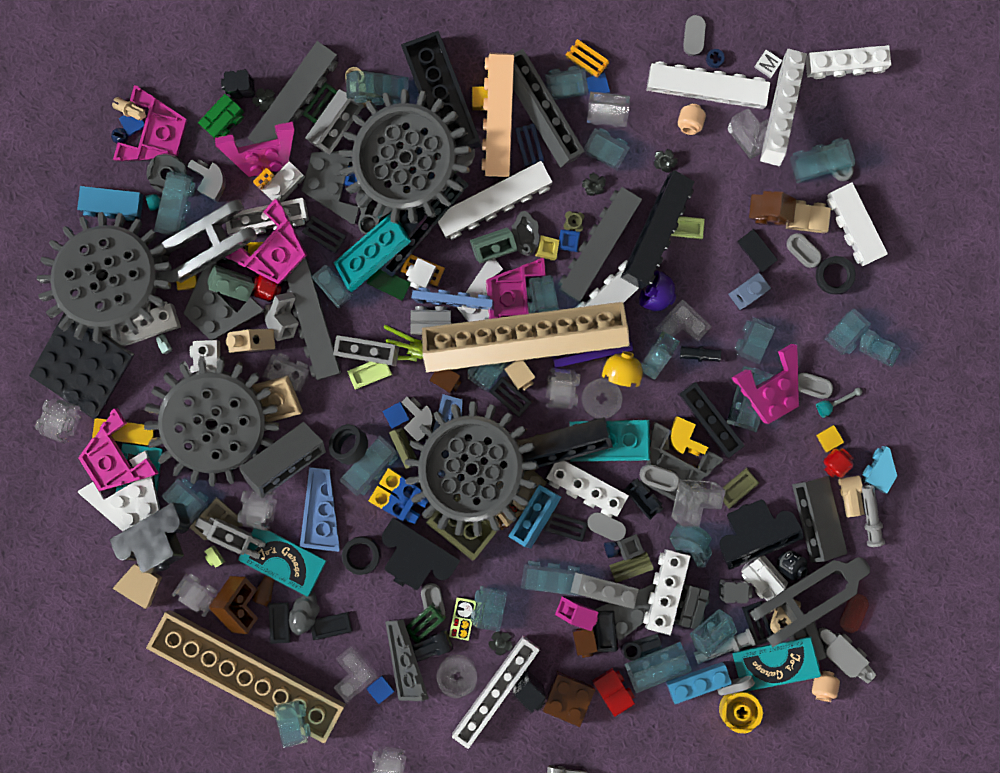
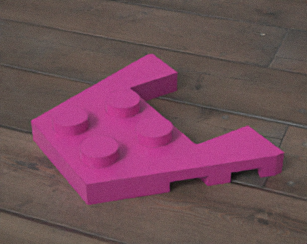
M134 85L130 101L134 102L137 106L148 108L149 111L138 148L118 142L113 160H152L157 155L163 153L174 154L178 157L188 120L140 87Z
M293 121L275 125L278 137L275 140L237 147L232 134L215 138V144L248 177L259 176L265 168H268L271 172H277L289 162L294 134Z
M274 199L263 212L278 227L252 255L242 247L225 258L233 260L239 265L247 267L277 284H281L307 256V253L280 201Z
M544 258L537 259L534 262L527 263L486 280L487 296H490V299L495 302L494 310H488L489 319L529 314L525 278L546 276Z
M790 344L778 351L784 370L761 384L755 385L751 370H744L732 377L733 381L740 386L743 395L748 397L752 403L751 406L764 423L770 424L799 407L796 344Z
M114 408L110 412L109 418L100 426L97 435L91 439L78 457L98 491H104L158 474L149 458L131 468L111 435L127 424L118 408Z

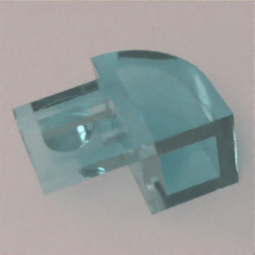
M869 329L860 340V352L893 367L901 351L895 343L881 338L876 332Z
M677 524L669 537L676 552L691 553L697 567H705L712 555L711 549L708 546L712 538L705 530L698 526Z

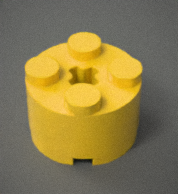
M744 690L724 695L719 705L720 716L732 731L749 733L761 723L763 717L762 706L758 699L749 691ZM740 707H742L745 710V712H741V715L737 713V710H740Z

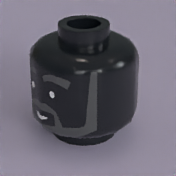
M795 551L783 552L778 558L779 572L791 580L803 578L808 572L807 559Z

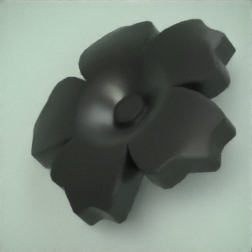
M263 88L257 89L255 93L257 97L252 98V103L259 107L260 111L265 112L274 102L275 98L272 97L275 95V92L272 89H266V91Z
M666 149L665 153L662 150L657 151L654 155L656 158L654 166L656 169L661 168L666 173L671 171V167L673 168L678 164V159L673 158L672 150Z
M593 172L589 174V179L586 178L582 181V187L586 188L585 192L587 195L593 196L594 193L596 195L602 194L606 179L604 176L599 177L598 174Z
M498 631L493 632L491 637L493 641L488 642L489 647L492 650L496 649V655L500 656L505 653V649L511 651V648H513L512 642L508 641L511 635L502 632L501 635Z

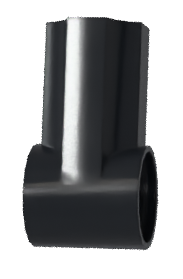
M447 630L441 631L440 634H433L430 638L412 645L417 662L436 654L437 656L445 654L454 649Z
M657 633L634 641H627L621 647L622 655L631 661L662 651V645ZM631 645L635 646V654L628 656L626 649Z

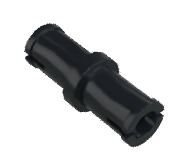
M681 346L680 359L698 360V362H702V360L720 362L721 349H704L703 346H699V348Z

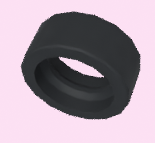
M833 256L819 264L815 277L821 290L828 294L836 295L846 292L852 287L855 282L856 272L850 260L841 256ZM831 264H840L846 269L847 280L839 287H832L825 281L824 271Z
M342 425L331 435L328 449L330 454L341 463L347 465L355 464L365 455L368 449V438L355 425ZM351 435H356L354 447L346 454H341L343 442Z
M364 536L355 537L348 541L342 551L344 566L351 573L357 575H364L373 571L378 565L381 556L377 543L371 538ZM366 544L371 548L373 559L369 565L357 567L352 564L349 554L353 546Z

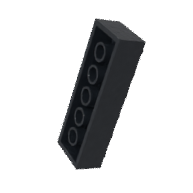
M439 31L401 44L418 93L420 94L421 91H424L428 94L425 107L430 110L434 103L441 99L445 104L438 116L443 119L450 112L454 111L459 117L448 126L451 132L458 128H465L468 133L464 137L455 140L456 146H467L471 150L481 147L478 133Z

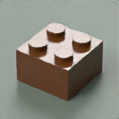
M557 671L542 711L580 727L594 695L595 687Z

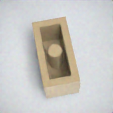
M523 360L515 361L505 368V372L518 390L520 388L526 390L534 384L532 380L535 376Z

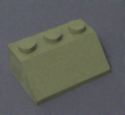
M456 494V495H455V500H456L457 502L460 501V500H461V496H459L458 494ZM438 510L426 522L472 561L475 560L497 532L492 529L489 519L481 521L482 536H475L473 522L465 523L462 536L456 535L457 520L452 518L448 521L446 528L441 530L437 526L443 514Z

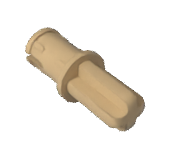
M116 97L114 101L119 104L112 103L114 109L123 112L127 117H133L140 121L146 117L145 110L136 106L132 101Z

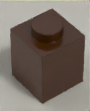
M450 369L435 371L429 380L449 393L452 390L456 392L462 383L459 380L461 376Z
M583 628L572 630L577 655H582V658L594 656L593 653L597 652L593 629L592 631Z

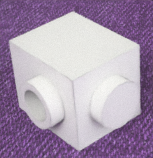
M417 258L415 264H411L406 273L409 276L407 280L411 282L410 286L417 290L419 288H428L437 269L436 266Z

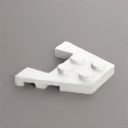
M488 259L466 291V293L470 294V297L478 298V295H487L486 280L496 276L503 270L496 259ZM528 302L529 314L536 313V311ZM466 305L457 307L468 322L489 319V313L486 309L468 308Z
M144 451L129 461L135 467L146 458H149L147 451ZM152 476L135 481L106 499L101 491H98L94 482L78 491L84 499L122 531L160 510Z

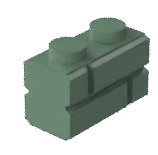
M508 227L470 240L474 256L480 264L487 262L488 259L492 260L517 251L513 234Z
M217 265L213 266L207 281L209 290L220 292L245 302L249 300L254 288L252 277Z

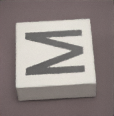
M765 50L754 68L771 78L783 60Z

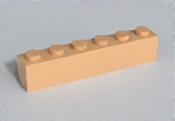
M489 53V57H485V70H489L488 78L484 80V90H488V98H484V110H487V118H483V130L487 131L486 139L483 138L482 151H486V159L482 158V170L485 171V176L509 177L514 53Z

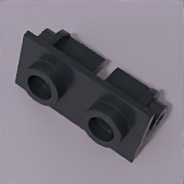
M636 478L624 489L649 520L664 509L661 506L662 503L654 494L651 496L647 495L650 490L642 480Z

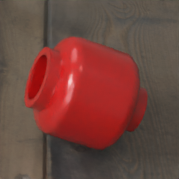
M261 275L254 276V288L252 291L255 298L270 302L276 295H280L282 286Z
M843 448L840 450L833 449L823 460L826 466L824 471L832 478L835 475L842 478L853 467L852 460L854 458Z

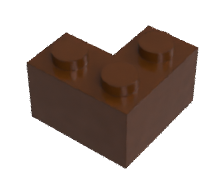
M763 191V195L752 194L749 218L756 221L755 224L767 225L768 222H774V225L786 226L787 223H794L796 199L784 192Z
M230 576L208 608L232 633L248 634L258 618L246 605L257 589L246 577Z

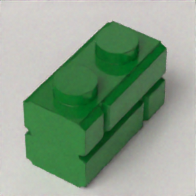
M224 94L200 119L198 124L214 139L230 134L229 129L234 124L238 125L243 120L244 116L242 115L245 112Z

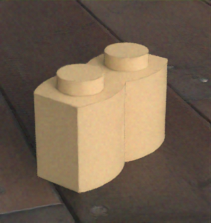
M796 200L794 223H787L786 229L827 233L831 208L826 207L824 203H814V206L806 205V201Z

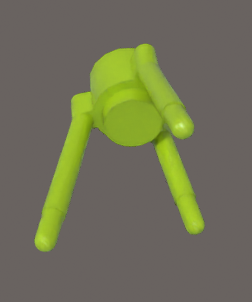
M384 325V329L410 341V344L386 339V342L408 349L407 354L411 355L398 356L397 360L416 362L417 358L423 359L421 340L414 339L394 328Z

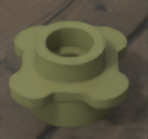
M571 211L566 212L564 229L581 232L583 230L582 220L584 219V214L572 213Z

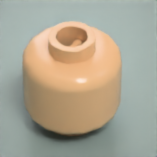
M697 104L684 106L678 118L679 128L688 135L700 132L703 129L706 113Z
M822 671L821 677L814 678L812 693L816 696L817 700L831 702L832 699L838 696L840 680L834 677L833 672Z

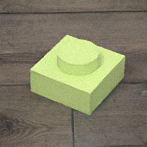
M215 546L205 550L207 554L205 558L211 566L214 565L216 568L225 563Z

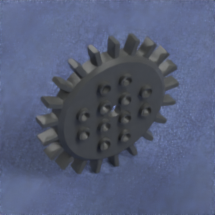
M406 89L401 91L400 104L393 105L390 94L387 92L383 93L386 107L378 111L376 105L370 101L366 102L367 109L372 113V116L367 121H364L362 117L354 114L352 118L356 124L361 126L360 131L357 135L346 131L343 133L346 139L354 141L353 150H340L339 155L344 158H352L353 166L341 169L340 174L343 176L355 174L357 179L355 183L346 188L347 192L353 194L362 188L366 194L359 200L357 205L364 209L371 200H375L378 204L373 212V216L378 219L381 218L386 207L392 208L390 218L394 224H398L401 210H408L410 222L413 224L417 223L416 209L423 206L429 217H435V211L431 206V202L438 198L442 204L449 207L451 202L443 194L446 188L451 186L457 191H462L463 189L458 182L452 180L455 171L461 173H469L470 171L464 164H457V156L470 154L471 149L467 146L457 147L455 142L456 139L468 134L465 128H458L451 132L448 127L459 116L452 111L445 118L441 119L438 114L445 103L438 99L430 110L427 109L425 104L428 94L424 91L420 92L416 104L409 103L410 94ZM405 124L410 125L408 130H404ZM424 129H428L427 135L422 134ZM384 137L385 142L380 144L379 140ZM400 143L404 144L402 149H398ZM422 148V153L417 155V149ZM406 152L410 153L411 160L408 163H403L401 161L402 155ZM436 154H441L439 160H435ZM375 157H379L378 163L373 162ZM397 162V168L393 169L392 164ZM415 167L416 173L411 174V169ZM435 173V178L430 180L429 175ZM391 181L392 186L387 188L386 183ZM410 187V192L405 194V188Z
M103 212L98 213V226L90 228L89 222L84 217H80V225L83 231L75 235L67 226L63 227L64 234L70 240L64 246L60 245L57 241L51 240L49 244L54 250L59 252L55 260L49 257H41L40 259L44 265L52 267L51 275H38L37 280L43 284L51 283L52 290L39 294V299L45 302L55 298L57 302L55 306L46 311V314L53 318L59 313L64 312L66 317L60 322L58 327L65 332L75 321L79 325L74 336L81 341L85 336L87 328L94 329L93 341L97 344H101L103 330L111 329L112 338L116 342L121 341L119 327L127 325L128 329L137 335L139 331L134 320L142 315L146 321L152 323L154 318L146 311L149 304L154 303L160 307H164L166 304L160 297L154 295L157 288L171 289V284L168 281L158 280V273L170 271L172 266L169 262L156 264L155 261L156 257L163 255L167 250L164 245L157 246L152 250L148 248L147 245L157 235L153 230H150L140 239L137 233L143 224L138 219L127 230L123 228L125 217L122 213L117 214L114 226L107 225V218ZM107 241L106 246L101 247V243ZM87 247V251L82 253V249ZM131 253V257L126 259L125 256ZM108 260H112L110 265H106ZM92 266L93 268L91 271H87V267ZM107 271L108 277L103 281L98 280L99 273ZM73 272V276L67 278L68 273ZM132 272H137L135 277H131ZM117 278V282L112 284L111 280ZM97 284V289L92 290V286ZM74 291H78L76 296H72ZM121 296L122 301L116 302L117 298ZM103 303L102 308L97 309V305Z
M200 356L198 360L200 371L191 373L188 365L183 361L179 365L180 371L184 375L183 378L176 380L168 371L163 376L165 381L171 385L168 392L160 387H153L151 393L163 399L161 405L146 404L145 411L159 414L158 421L145 422L144 430L159 429L160 436L151 439L148 445L150 448L164 444L167 451L161 454L158 461L162 464L167 462L169 458L174 457L179 463L174 467L173 475H179L186 466L193 469L191 474L192 484H195L198 480L199 472L209 473L210 486H215L217 481L216 473L225 472L228 482L233 484L235 474L232 469L241 467L251 457L254 458L260 453L257 451L259 445L269 447L276 442L273 439L264 437L263 434L264 430H279V423L265 421L266 414L278 412V405L263 406L261 399L268 397L271 394V389L266 387L256 393L251 386L258 381L259 374L255 372L247 381L239 377L243 368V363L241 362L235 365L233 373L223 371L225 365L224 357L220 356L216 363L217 369L207 370L206 360L204 356ZM209 391L211 395L206 397L203 395V392ZM186 399L191 400V401H192V404H191V405L185 404V400H186ZM236 400L238 405H231V401ZM218 409L220 413L214 414L212 410ZM195 417L201 418V422H199V423L195 422V421H194V418H195ZM212 418L217 421L218 425L210 428L206 425V421ZM245 418L247 422L243 424L240 422V419ZM180 425L183 427V430L178 431L175 427ZM223 426H226L229 428V430L227 432H224L221 428ZM207 434L210 436V439L205 440L203 436ZM190 443L192 447L186 448L185 444ZM236 444L238 448L232 449L230 445ZM218 452L220 456L214 457L212 453Z
M470 402L469 416L462 417L459 406L452 404L451 411L454 419L446 422L441 413L435 412L434 417L440 427L433 432L430 427L421 424L419 428L429 438L424 445L418 441H411L409 444L414 449L420 450L421 454L419 460L407 459L405 464L410 467H418L419 476L410 477L405 482L409 485L420 483L423 490L421 493L414 495L411 500L413 503H418L427 498L431 505L423 512L422 516L428 519L438 510L443 514L437 526L441 530L446 528L448 521L452 518L457 520L456 535L462 536L465 523L473 522L475 536H482L481 521L488 519L492 529L499 531L501 529L496 518L497 515L504 512L508 519L515 521L517 517L509 508L512 502L515 500L524 506L529 504L526 498L518 494L521 486L536 488L537 484L535 482L524 480V470L539 468L538 464L535 462L524 463L522 455L534 450L535 446L530 443L519 447L516 439L524 435L527 430L521 426L513 433H510L506 427L513 418L511 414L507 413L504 415L499 424L493 421L496 406L490 404L485 417L477 416V403ZM471 434L472 440L467 442L466 436ZM487 438H491L492 443L490 445H486L485 440ZM444 451L449 452V456L447 458L443 457ZM465 454L469 457L466 462L462 460V456ZM483 458L488 459L486 465H483L481 462ZM503 461L508 463L505 469L501 467ZM470 464L477 465L478 470L474 475H470L467 472ZM440 471L445 472V477H439ZM460 474H463L465 476V479L462 482H460L458 479ZM483 478L484 484L479 485L478 479ZM499 481L504 483V487L501 489L497 486ZM456 494L461 495V500L458 502L455 500ZM477 497L481 500L479 505H475L474 500Z

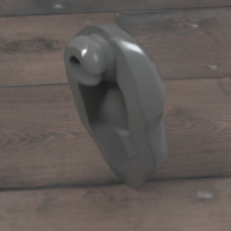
M522 211L517 216L516 222L512 225V233L517 250L523 255L529 256L536 251L539 244L538 222L527 211Z
M312 591L309 597L302 594L301 597L295 600L293 609L290 611L289 624L292 632L296 635L307 632L315 624L320 610L315 592Z

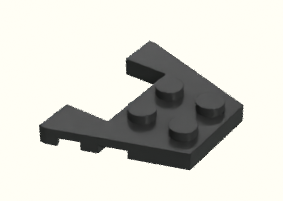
M332 151L330 155L326 152H313L310 157L302 192L355 225L359 207L340 202L346 177L340 174V170L348 167L352 163V158L340 156L339 151Z
M217 262L201 272L184 311V315L210 340L222 337L237 326L265 312V309L251 297L237 311L219 292L209 290L207 281L213 266L222 267Z
M654 422L650 440L651 460H647L646 465L652 464L673 471L679 477V485L673 491H665L647 484L645 485L679 503L705 476L711 473L712 469L723 461V458L707 450L697 468L662 450L671 430Z

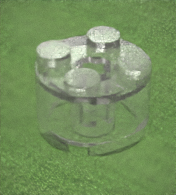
M550 367L549 371L552 374L551 376L547 375L545 398H549V403H546V407L572 409L573 406H577L578 394H575L576 386H579L580 374H576L574 369Z
M600 378L593 380L582 391V407L593 418H609L616 414L622 405V393L615 383L608 381L609 379ZM601 393L607 398V401H604L602 405L599 404V400H596V397L600 396Z
M58 398L47 399L43 404V413L41 418L37 420L35 429L39 430L40 435L65 444L69 441L66 440L68 436L73 437L81 417L77 414V410L81 411V409L75 404Z
M251 487L248 491L244 490L241 497L243 508L238 514V522L242 523L244 527L268 531L271 526L267 525L269 521L273 522L275 517L277 499H273V495H277L276 492L272 491L261 498Z
M190 573L189 576L185 574L172 593V596L176 597L178 594L180 602L195 612L202 610V616L206 617L210 611L208 607L216 598L218 590L209 584L206 587L200 583L202 579L193 573Z
M464 655L448 656L442 661L437 672V683L441 691L451 698H461L471 693L477 683L476 665L470 658ZM460 672V676L463 678L454 680V675L452 674Z
M380 746L378 751L373 753L372 763H375V768L371 773H405L406 756H403V754L406 753V750Z

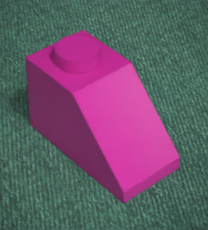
M562 596L555 615L571 625L592 631L593 626L597 623L599 612Z

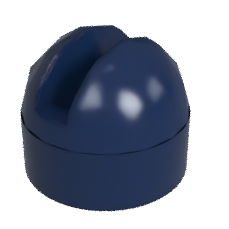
M116 128L112 131L111 138L115 143L124 144L128 139V135L124 129ZM115 133L124 135L123 139L115 136Z
M616 542L604 543L608 559L619 554L620 549H614V547L618 546Z

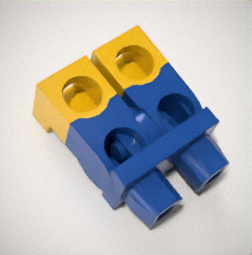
M388 468L379 484L396 495L381 486H377L368 502L402 521L407 520L416 524L421 514L412 509L415 503L412 502L411 498L423 490L416 485L406 484L404 477ZM425 498L417 504L425 508L429 501Z

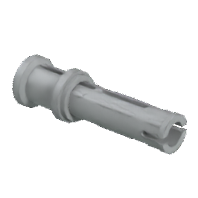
M865 485L861 489L867 521L864 526L868 533L867 546L879 547L885 544V539L882 537L881 530L883 524L879 521L875 486Z
M748 628L746 632L735 636L732 634L729 639L696 651L694 655L699 665L728 652H739L741 648L749 645L754 646L755 642Z

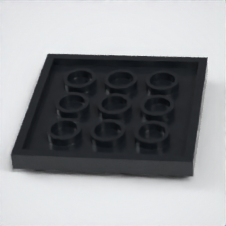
M64 313L29 376L95 420L100 416L135 354L104 333H102L101 344H97L93 341L94 329L87 328L82 341L77 339L74 335L79 324L75 321L64 332L58 327L60 322L66 317Z

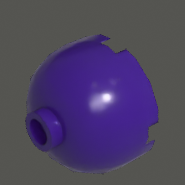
M655 270L654 281L650 286H647L645 292L642 290L640 293L639 305L647 310L662 311L669 305H672L676 299L675 284L667 274Z

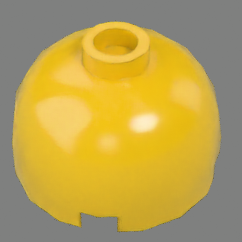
M622 351V354L612 355L605 362L602 377L608 376V381L617 385L631 387V383H636V387L641 385L643 369L640 361L633 357V353Z

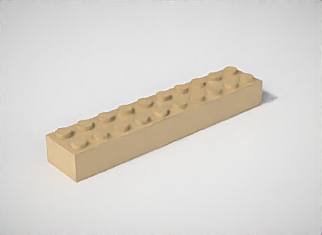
M623 302L422 328L423 357L426 372L629 346Z
M171 610L164 613L146 649L324 744L346 705L340 700Z

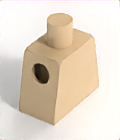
M250 329L229 332L226 339L229 352L250 353L275 349L274 329ZM259 337V343L255 344L253 338Z
M136 563L113 589L146 609L150 607L162 577L156 573H142L138 563Z

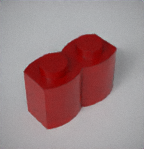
M611 668L592 680L615 717L635 704L632 700L635 696L629 687L625 689L622 682L625 680L619 670L615 672Z

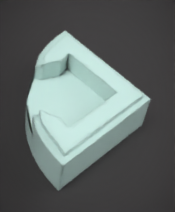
M161 334L156 337L162 354L172 351L165 335Z

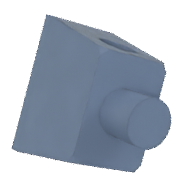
M758 272L728 295L739 310H741L771 288Z

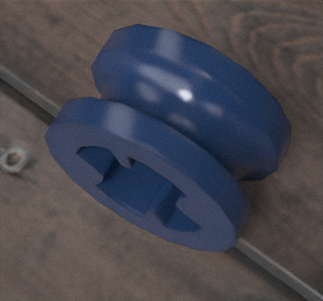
M719 49L710 50L706 57L707 65L711 68L720 67L724 62L725 55ZM714 54H718L717 57L721 58V61L718 60L717 63H713V59H710V56L713 57Z

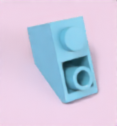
M882 446L881 449L877 448L872 458L874 461L871 466L868 465L862 474L865 477L862 481L869 485H874L876 489L883 493H888L897 477L890 448Z

